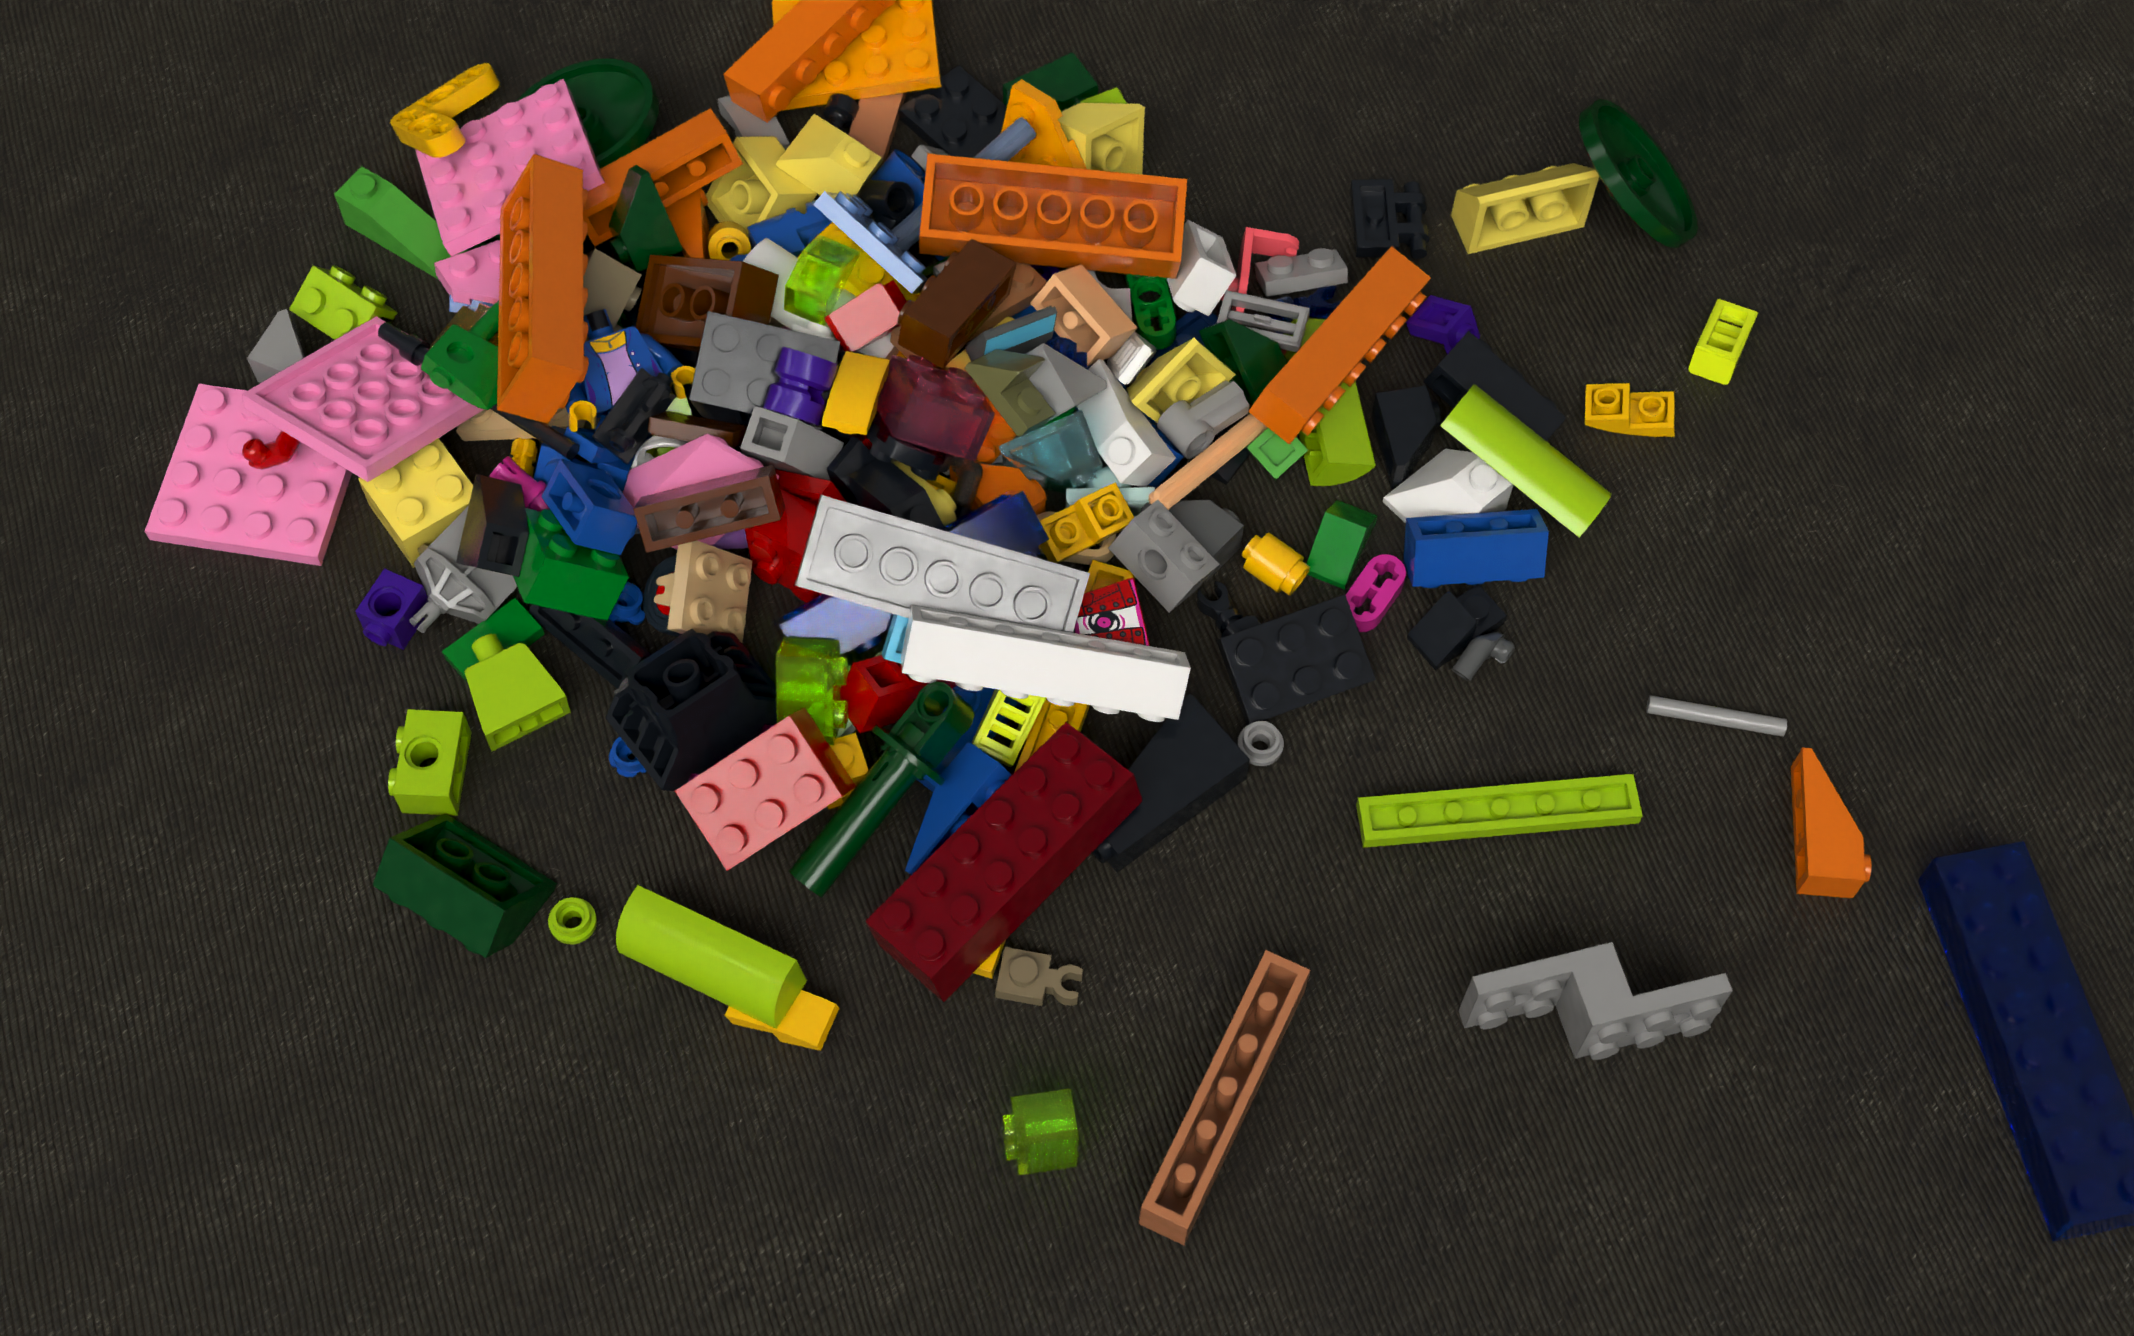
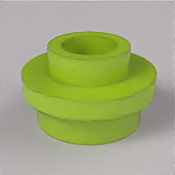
M569 897L562 899L552 908L548 917V925L552 935L558 941L564 944H578L587 940L593 934L597 925V916L589 902L581 898ZM572 917L582 919L580 925L575 928H567L565 926L567 920Z

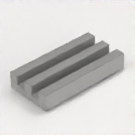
M1226 290L1217 323L1231 319L1239 324L1293 335L1289 336L1247 327L1278 342L1281 349L1297 352L1302 345L1301 342L1305 334L1306 323L1309 319L1310 308ZM1232 305L1297 319V323L1293 324L1271 319L1263 315H1252L1230 309Z

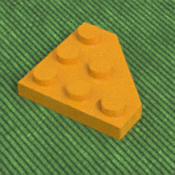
M1023 79L1012 85L1001 133L1018 118L1023 117L1034 128L1036 136L1014 155L1009 162L1087 169L1074 139L1067 140L1058 121L1063 115L1056 100Z

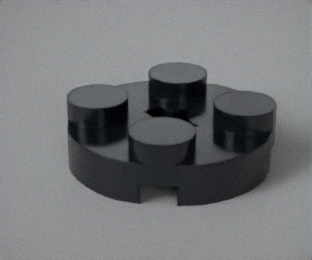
M883 413L875 415L866 435L872 443L869 450L872 456L887 463H894L897 460L912 467L911 471L915 475L930 481H935L939 473L949 470L956 450L950 442L946 449L936 443L940 434L902 416L893 415L891 421L886 422L881 421Z

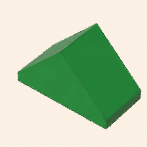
M1336 500L1325 511L1306 563L1310 566L1307 575L1345 590L1374 528L1378 515Z

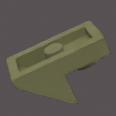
M996 349L969 362L965 370L1015 434L1021 438L1047 424L1056 414L1029 380L1045 359L1039 356Z

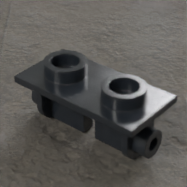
M640 368L592 437L626 465L629 464L650 434L648 433L649 417L665 412L675 399L676 395L672 393L671 389L673 380L664 373L659 372L655 377L643 368Z

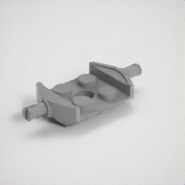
M469 505L414 562V566L428 595V602L409 621L415 627L422 618H425L417 628L421 633H424L441 614L445 613L480 624L517 588L512 575L456 563Z

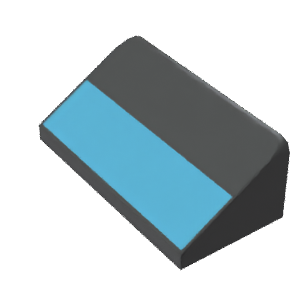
M1049 306L982 332L965 347L970 360L974 361L996 349L1026 354L1042 343L1050 346L1057 310L1055 306Z

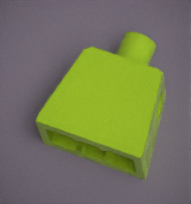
M496 634L484 635L472 644V649L479 662L468 667L464 672L483 733L491 752L571 713L564 691L526 644L517 643L504 650Z

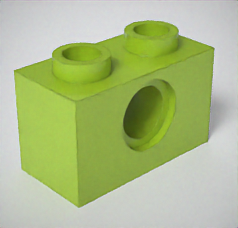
M407 709L405 726H399L396 733V751L399 754L397 768H391L388 778L389 795L394 796L402 813L442 815L446 813L449 816H458L472 733L463 712ZM437 758L432 765L419 767L424 760Z

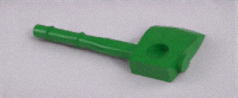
M499 300L480 317L469 331L453 324L425 354L421 370L430 376L431 381L435 385L448 389L466 402L485 410H489L497 404L498 347L489 341L498 332Z

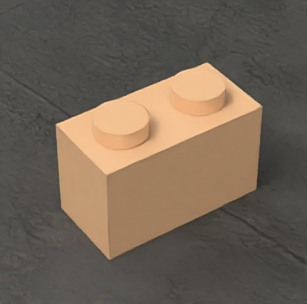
M1082 264L1054 273L1030 302L1036 311L1049 306H1055L1057 317L1054 331L1086 367L1094 364L1098 359L1105 360L1113 357L1137 329V326Z

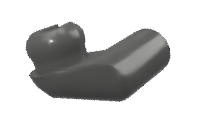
M1499 632L1477 636L1470 641L1451 670L1464 680L1470 682L1485 660L1493 657L1499 663H1506L1513 654L1515 645L1512 641L1506 640L1504 638L1505 635Z

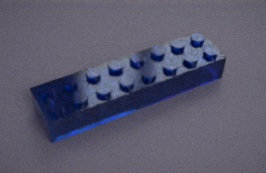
M2022 841L1934 858L1918 879L2052 1241L2055 1242L2134 1225V1117L2025 842Z

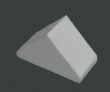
M287 309L278 311L247 357L259 383L305 358L298 334Z
M1045 343L1026 353L1045 359L1029 380L1056 413L1052 419L1107 388L1104 379Z

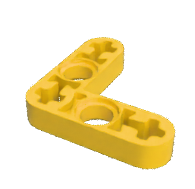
M489 63L473 66L397 113L391 119L390 124L402 143L433 158L445 157L460 149L466 141L456 121L451 118L494 92L499 87L500 82Z

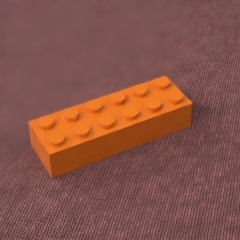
M927 153L919 234V254L949 257L953 251L960 252L973 239L1017 263L1072 268L1082 264L1086 270L1176 279L1181 264L1188 179Z
M536 154L532 155L500 208L497 410L548 424L559 408H565L569 400L570 391L577 382L581 383L584 380L588 370L589 360L588 357L584 356V343L588 334V323L584 321V308L588 299V289L583 287V276L588 264V256L583 254V243L588 230L587 222L583 221V210L586 205L588 192L583 188V169Z

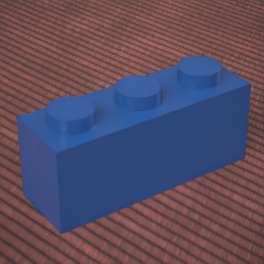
M1538 509L1406 518L1403 564L1413 587L1437 588L1447 584L1465 583L1468 585H1480L1489 581L1509 580L1512 582H1524L1532 578H1544L1549 531Z

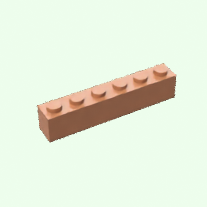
M1265 950L1141 1206L1140 1225L1185 1245L1307 986L1310 969Z

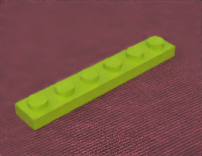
M1634 774L1359 797L1356 804L1363 848L1639 824L1643 816Z

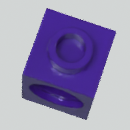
M384 568L355 611L363 627V634L380 646H386L389 643L404 650L417 631L418 626L425 619L422 618L415 627L409 621L428 602L424 586ZM391 610H399L394 615L384 616Z

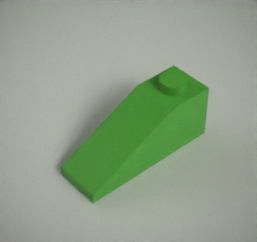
M361 166L334 194L345 225L438 279L434 263L451 256L443 245L437 222L395 185Z

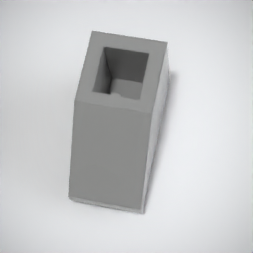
M754 406L740 449L743 455L759 460L764 466L774 465V468L830 481L827 467L843 449L845 444L798 419Z

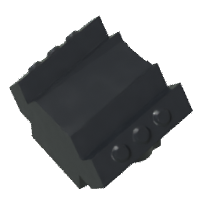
M690 629L624 672L629 686L614 696L605 718L660 789L675 791L689 781L692 773H703L759 736L764 725L774 726L785 719L791 703L734 633L712 631L706 635L696 633L693 629Z

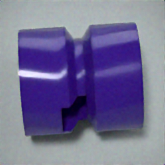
M782 347L775 368V372L780 378L778 382L770 384L763 408L798 419L804 423L820 426L827 404L822 394L824 391L831 390L839 365L808 353Z

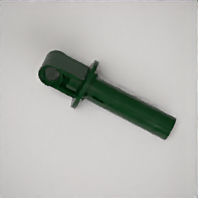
M933 682L922 688L917 698L890 731L875 725L871 731L886 742L884 746L881 745V749L884 751L883 754L791 867L789 873L822 898L917 778L924 780V776L928 775L940 786L946 781L936 767L960 737L971 727L974 718L972 706L946 683Z

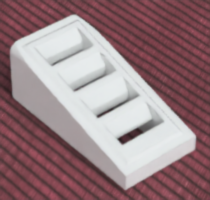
M1134 331L1116 354L1108 358L1107 366L1124 385L1133 383L1137 375L1155 355L1157 348Z

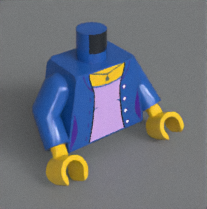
M606 309L584 316V321L588 323L587 335L589 341L584 343V356L588 357L589 364L584 380L574 385L565 406L569 413V429L572 432H577L578 420L590 422L591 428L595 429L596 419L600 418L602 414L607 415L640 368H643L655 377L659 372L668 375L673 380L676 397L679 399L686 398L683 385L692 384L695 368L684 366L668 349L650 335L640 333L635 326L614 332Z

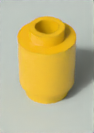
M732 221L720 222L710 230L707 236V247L711 259L730 260L736 255L748 254L751 251L748 234L738 223ZM727 242H733L738 246L735 251L730 253L721 251L722 246Z
M1270 532L1262 538L1255 535L1242 553V557L1246 559L1243 569L1277 593L1283 591L1291 596L1301 585L1310 570V566L1303 562L1304 556Z

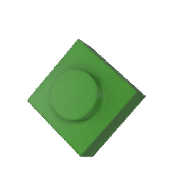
M1269 428L1246 447L1275 481L1308 452V449L1297 437L1289 445Z

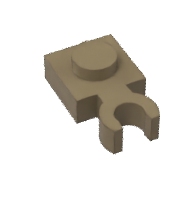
M1005 947L995 990V998L1043 1006L1045 994H1051L1061 1004L1068 1006L1077 1005L1079 992L1068 991L1063 988L1062 984L1066 980L1082 981L1083 969L1071 964L1061 966L1058 969H1051L1052 955Z

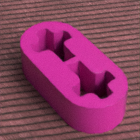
M1381 554L1373 557L1346 593V598L1359 632L1373 630L1401 593L1406 577V568L1403 562L1395 556ZM1386 571L1390 572L1392 579H1386L1382 586L1378 588L1376 586L1378 575L1382 576ZM1367 598L1372 600L1369 612L1365 611L1362 615L1354 612L1355 607L1360 608Z

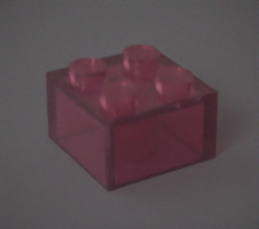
M892 355L888 376L878 397L877 410L893 438L975 462L995 412L985 399V394L979 390L969 373L955 367H950L948 371L936 368L931 362L917 355H909L908 359Z

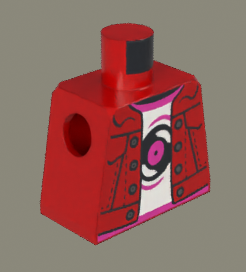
M1134 578L1084 593L1073 633L1150 646Z

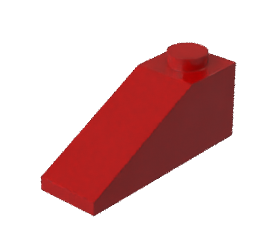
M882 655L852 664L835 701L861 734L872 730L875 725L883 727L898 722L917 698L922 688L930 683L911 679L909 674L902 673L901 663L886 660ZM939 679L936 681L946 683L951 688L957 686L955 682Z

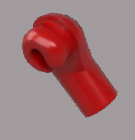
M281 430L277 439L267 444H264L261 439L249 440L242 448V455L246 460H249L251 467L263 470L288 462L301 442Z

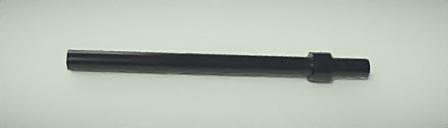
M389 322L383 323L378 330V336L397 348L401 357L416 366L423 363L425 354L431 349L430 344L415 334L407 335ZM497 404L490 408L565 458L571 460L578 454L579 445L546 423L498 411Z

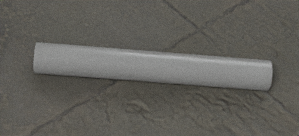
M1649 695L1646 713L1782 737H1784L1787 729V719L1652 695Z

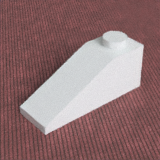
M1098 359L1088 370L1104 379L1107 388L1077 405V408L1097 452L1120 483L1147 487L1176 457L1141 410L1131 402L1128 393L1106 363Z

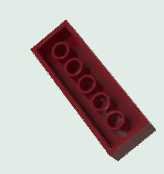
M1065 722L865 921L878 945L945 1002L1143 801L1134 774L1069 723Z

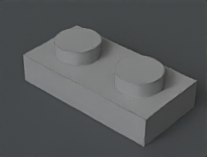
M1319 248L1310 251L1309 254L1295 257L1278 255L1271 257L1268 261L1255 263L1256 279L1266 297L1348 283V268L1336 249Z

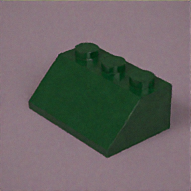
M445 813L390 837L372 885L387 894L392 902L405 906L426 919V922L431 927L443 930L462 942L470 952L487 958L515 942L554 892L557 883Z

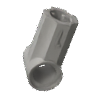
M1225 380L1191 403L1180 400L1172 404L1159 418L1157 427L1185 458L1191 459L1209 447L1217 433L1247 415L1249 403L1244 396V391L1234 381L1231 383Z

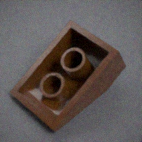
M650 255L636 328L640 333L650 335L662 346L699 352L708 311L769 325L779 274L743 261Z

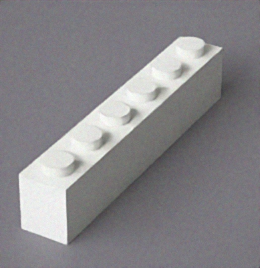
M911 605L901 653L902 673L909 674L911 679L918 682L933 683L939 679L955 682L958 687L970 691H980L983 687L998 689L1004 695L1017 699H1025L1029 695L1046 697L1049 702L1059 706H1073L1074 702L1092 705L1095 710L1102 713L1118 714L1120 710L1134 712L1139 717L1153 722H1162L1165 718L1179 720L1191 669L1185 652L915 605Z

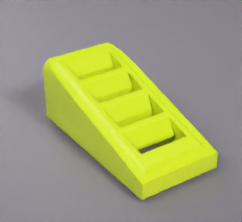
M1717 299L1695 347L1688 368L1689 372L1723 385L1729 384L1758 312ZM1719 319L1742 326V328L1719 321Z
M995 689L972 740V744L996 761L1011 768L1046 697L1029 695L1025 699L1009 697L1027 706L1023 712L1005 703L1006 695L1001 690ZM997 714L1018 723L1017 730L996 720ZM991 730L1012 740L1010 746L1007 747L987 737L989 731Z

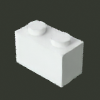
M1187 220L1184 224L1181 264L1176 279L1166 278L1171 290L1172 299L1180 308L1188 312L1197 310L1210 316L1237 275L1223 237Z

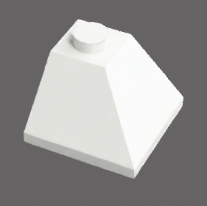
M1444 449L1384 496L1382 502L1405 523L1406 518L1501 512L1507 508L1513 484L1473 452Z

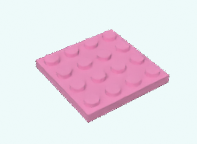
M564 79L555 84L545 85L539 88L536 93L517 102L507 103L498 111L482 119L466 123L460 129L466 139L465 144L450 155L433 158L419 150H415L443 245L451 257L500 234V208L533 154L583 169V188L587 191L605 183L572 93Z
M377 316L242 394L245 409L367 482L484 410L466 402L448 389L435 385L431 381L430 376L421 370L422 364L416 366L401 357L397 348L378 336V330L385 321Z
M198 384L145 528V533L149 540L322 566L352 472L302 442L292 458L286 463L263 470L251 467L249 460H246L242 455V448L245 443L251 439H261L264 444L273 442L277 439L281 430L244 408L242 394L246 390Z

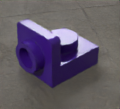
M1430 295L1406 322L1410 335L1444 344L1447 354L1468 331L1476 338H1480L1471 306Z

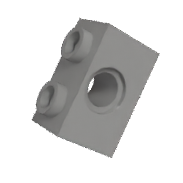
M1156 500L1134 517L1108 547L1169 613L1191 596L1220 565L1159 500Z

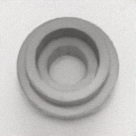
M1256 721L1242 729L1237 745L1250 759V764L1267 766L1280 758L1283 752L1284 740L1281 732L1273 724L1266 721ZM1262 741L1267 744L1268 749L1258 750L1252 744Z

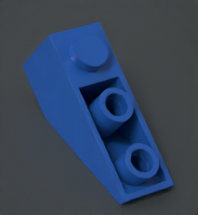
M969 741L942 772L941 775L946 781L942 786L936 783L905 871L910 875L1012 776L999 762Z

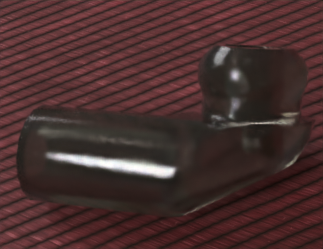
M951 443L956 450V454L950 466H952V470L958 478L952 499L958 506L972 508L983 476V468L971 448L966 445L960 446L957 443Z

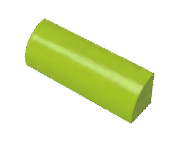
M1293 319L1291 323L1296 324L1297 319ZM1308 319L1301 347L1325 321L1324 319ZM1287 350L1285 353L1287 361H1289L1296 354V352ZM1343 382L1340 387L1346 392L1330 411L1324 407L1319 410L1325 416L1309 436L1305 435L1302 431L1299 433L1300 441L1308 449V452L1304 454L1310 486H1332L1347 483L1365 475L1376 465L1356 382L1351 387Z
M1475 384L1472 385L1440 425L1579 538L1598 516L1612 495Z
M636 886L621 913L616 932V946L619 953L777 1029L807 982L796 959L642 886Z

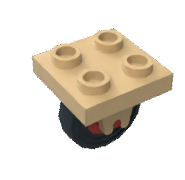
M700 541L678 545L677 555L663 560L655 567L647 580L643 594V610L648 622L659 632L676 637L690 629H693L696 633L706 635L712 631L734 633L740 642L743 643L752 560Z

